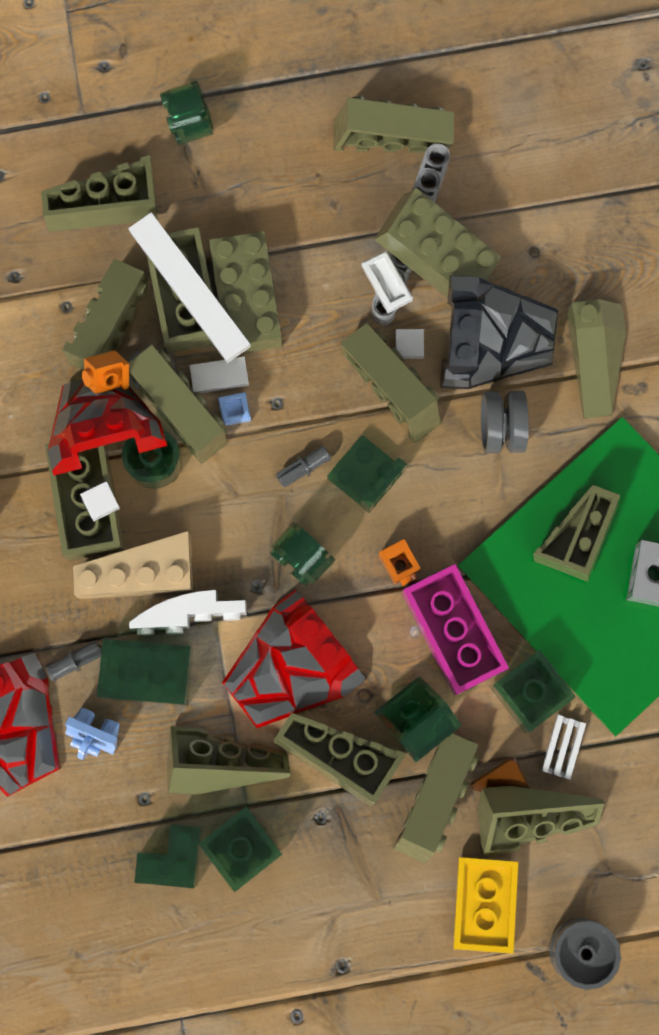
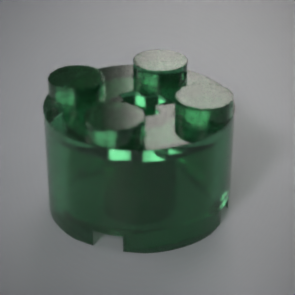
M197 80L160 93L163 106L168 110L169 117H167L170 131L174 133L178 145L214 134L211 116L207 104H205L203 97H201L203 92Z
M164 429L163 432L167 443L165 447L139 453L134 437L128 439L122 448L124 467L136 484L145 488L157 489L169 485L177 479L182 467V454L174 437ZM155 453L157 458H155L154 462H149L148 459L151 458V454Z
M293 521L271 545L273 550L270 554L285 567L289 563L294 568L291 574L303 585L307 586L309 582L314 585L336 559L332 555L327 559L326 556L329 552L302 527L296 531L300 526Z

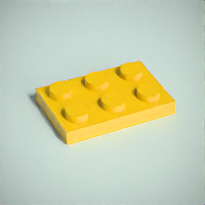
M458 857L453 949L514 954L518 879L517 861Z

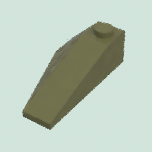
M170 726L167 765L168 793L203 794L290 778L291 772L287 752L256 743L249 746L234 742L235 737L226 735L222 739L208 735L209 730L203 728Z

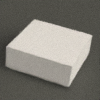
M396 329V349L403 359H423L424 329Z
M107 481L80 494L93 521L120 509Z

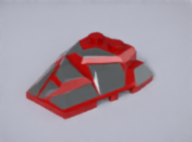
M83 380L72 381L62 385L47 450L53 476L81 469L82 466L78 453L80 451L134 437L139 453L167 446L160 420L130 386L125 390L119 387L95 394L89 387L85 386Z
M295 589L271 608L222 683L256 728H260L288 718L291 713L297 714L344 698L366 679L321 618Z
M35 652L20 657L13 662H6L0 665V790L7 797L61 769L56 732H54L53 708L50 705L49 678Z

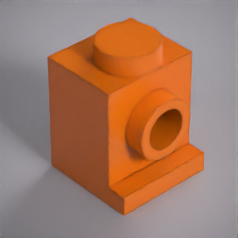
M116 351L84 358L83 382L95 394L119 387L124 390L128 389L129 363Z
M405 539L379 552L378 557L394 585L401 583L402 587L418 579L416 574L420 572L421 568ZM401 561L405 564L406 568L403 571H398L395 568V563Z

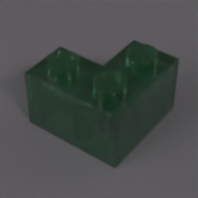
M171 824L167 853L137 852L134 883L195 888L198 880L203 826Z

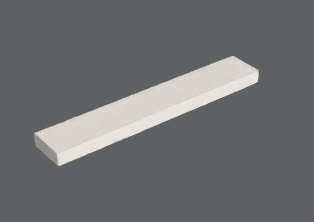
M152 213L128 228L131 235L227 363L251 347L248 340Z

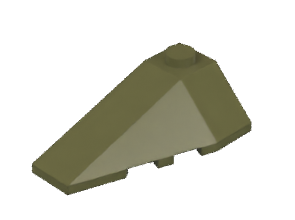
M601 299L572 302L567 311V319L583 419L611 416L626 336L622 304Z
M516 786L482 788L478 806V818L483 856L513 853L521 850L520 845L535 840L537 844L547 842L546 837L559 832L568 835L599 825L605 803L603 799Z

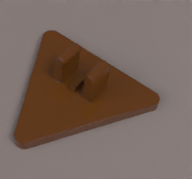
M514 757L508 758L471 782L470 788L482 792V788L516 786L530 789Z

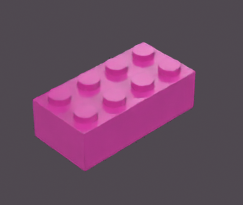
M456 564L403 589L402 596L453 696L509 669Z

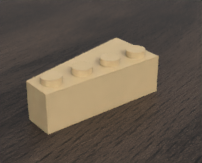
M186 531L73 566L74 595L79 599L193 593L192 547L189 532Z

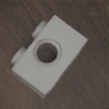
M641 540L635 545L627 600L659 606V581H653L648 576L649 567L656 568L659 571V543Z

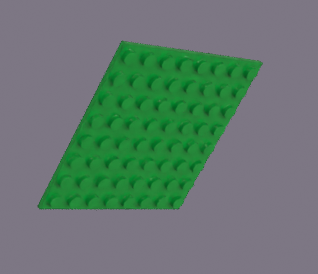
M623 417L458 565L459 569L614 737L619 735L659 697V606L627 600L635 545L641 540L659 543V454ZM594 485L619 494L620 500L587 582L535 562L533 554L549 538L553 530L568 516L572 508L590 487ZM649 567V578L653 581H659V571L656 568Z

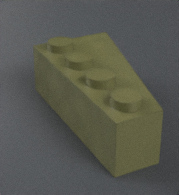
M355 96L346 100L334 120L333 151H343V146H357L358 152H368V148L382 147L384 152H395L408 148L410 153H425L432 144H442L449 149L454 143V112L445 111L440 107L421 108L416 104L400 105L393 104L389 100L370 101L364 97Z
M150 155L141 157V161L128 165V162L117 165V169L101 174V171L91 174L90 178L80 182L73 180L41 191L43 217L49 232L135 223L150 213L159 220L154 171Z
M113 260L98 286L97 293L100 294L98 299H91L86 307L85 322H78L73 330L75 334L73 343L66 342L62 349L71 366L84 370V358L115 351L116 347H121L126 336L124 330L127 323H132L136 316V304L139 298H144L148 291L149 283L144 271L118 260Z
M294 713L290 714L274 739V743L370 807L376 803L407 754L384 747L373 741L361 739L348 732L330 728L328 725Z

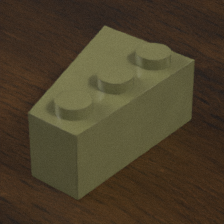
M592 485L572 508L568 516L553 530L549 538L534 552V561L588 582L618 508L620 495Z

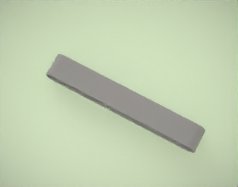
M436 143L428 147L413 189L417 188L434 203H436L449 164L450 153L446 146ZM437 157L443 162L435 164L430 159ZM431 182L434 187L430 189L422 186V183ZM390 253L391 260L407 286L412 269L404 263L397 262L395 256ZM375 293L371 311L372 319L379 325H389L394 321L398 309L387 314L380 313L377 307L383 304Z

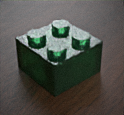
M540 650L490 686L491 690L525 734L530 733L576 697Z
M420 676L374 712L389 734L415 763L462 726L448 704Z
M248 806L244 807L198 843L234 893L283 855L281 849Z

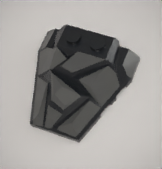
M450 275L447 304L452 307L448 358L442 359L441 388L471 389L553 365L558 319L557 308L520 295L477 276Z

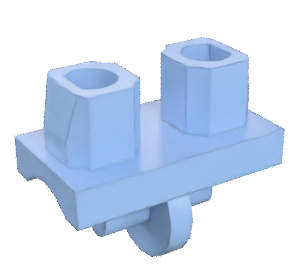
M82 707L74 718H68L65 724L67 727L66 735L73 737L70 746L79 749L77 758L84 760L88 753L98 757L100 750L114 754L117 748L120 724L111 719H105L100 730L92 727L95 714Z

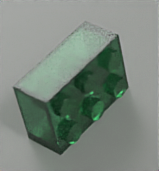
M103 639L97 698L188 707L193 648L184 645Z

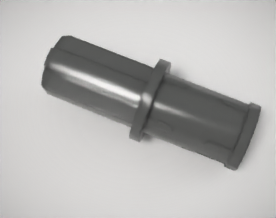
M321 445L302 458L298 456L297 461L277 472L276 477L283 487H287L305 475L309 477L311 471L327 461L329 462L331 457L325 447Z
M94 641L74 652L69 650L67 655L45 665V668L48 670L49 677L54 682L75 670L79 672L81 670L80 667L101 657L103 650L100 644Z

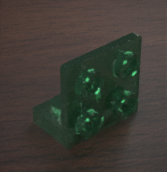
M361 436L327 475V479L370 513L403 475L407 464L399 457L394 461L365 436Z

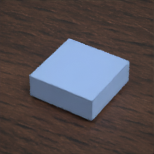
M245 392L218 397L222 421L225 426L251 421Z

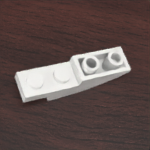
M216 590L184 594L168 599L144 611L129 622V628L132 631H137L139 636L154 635V630H166V634H183V629H190V617H194L195 622L212 621V616H223L225 621L241 620L240 615H247V604L245 600L218 601Z

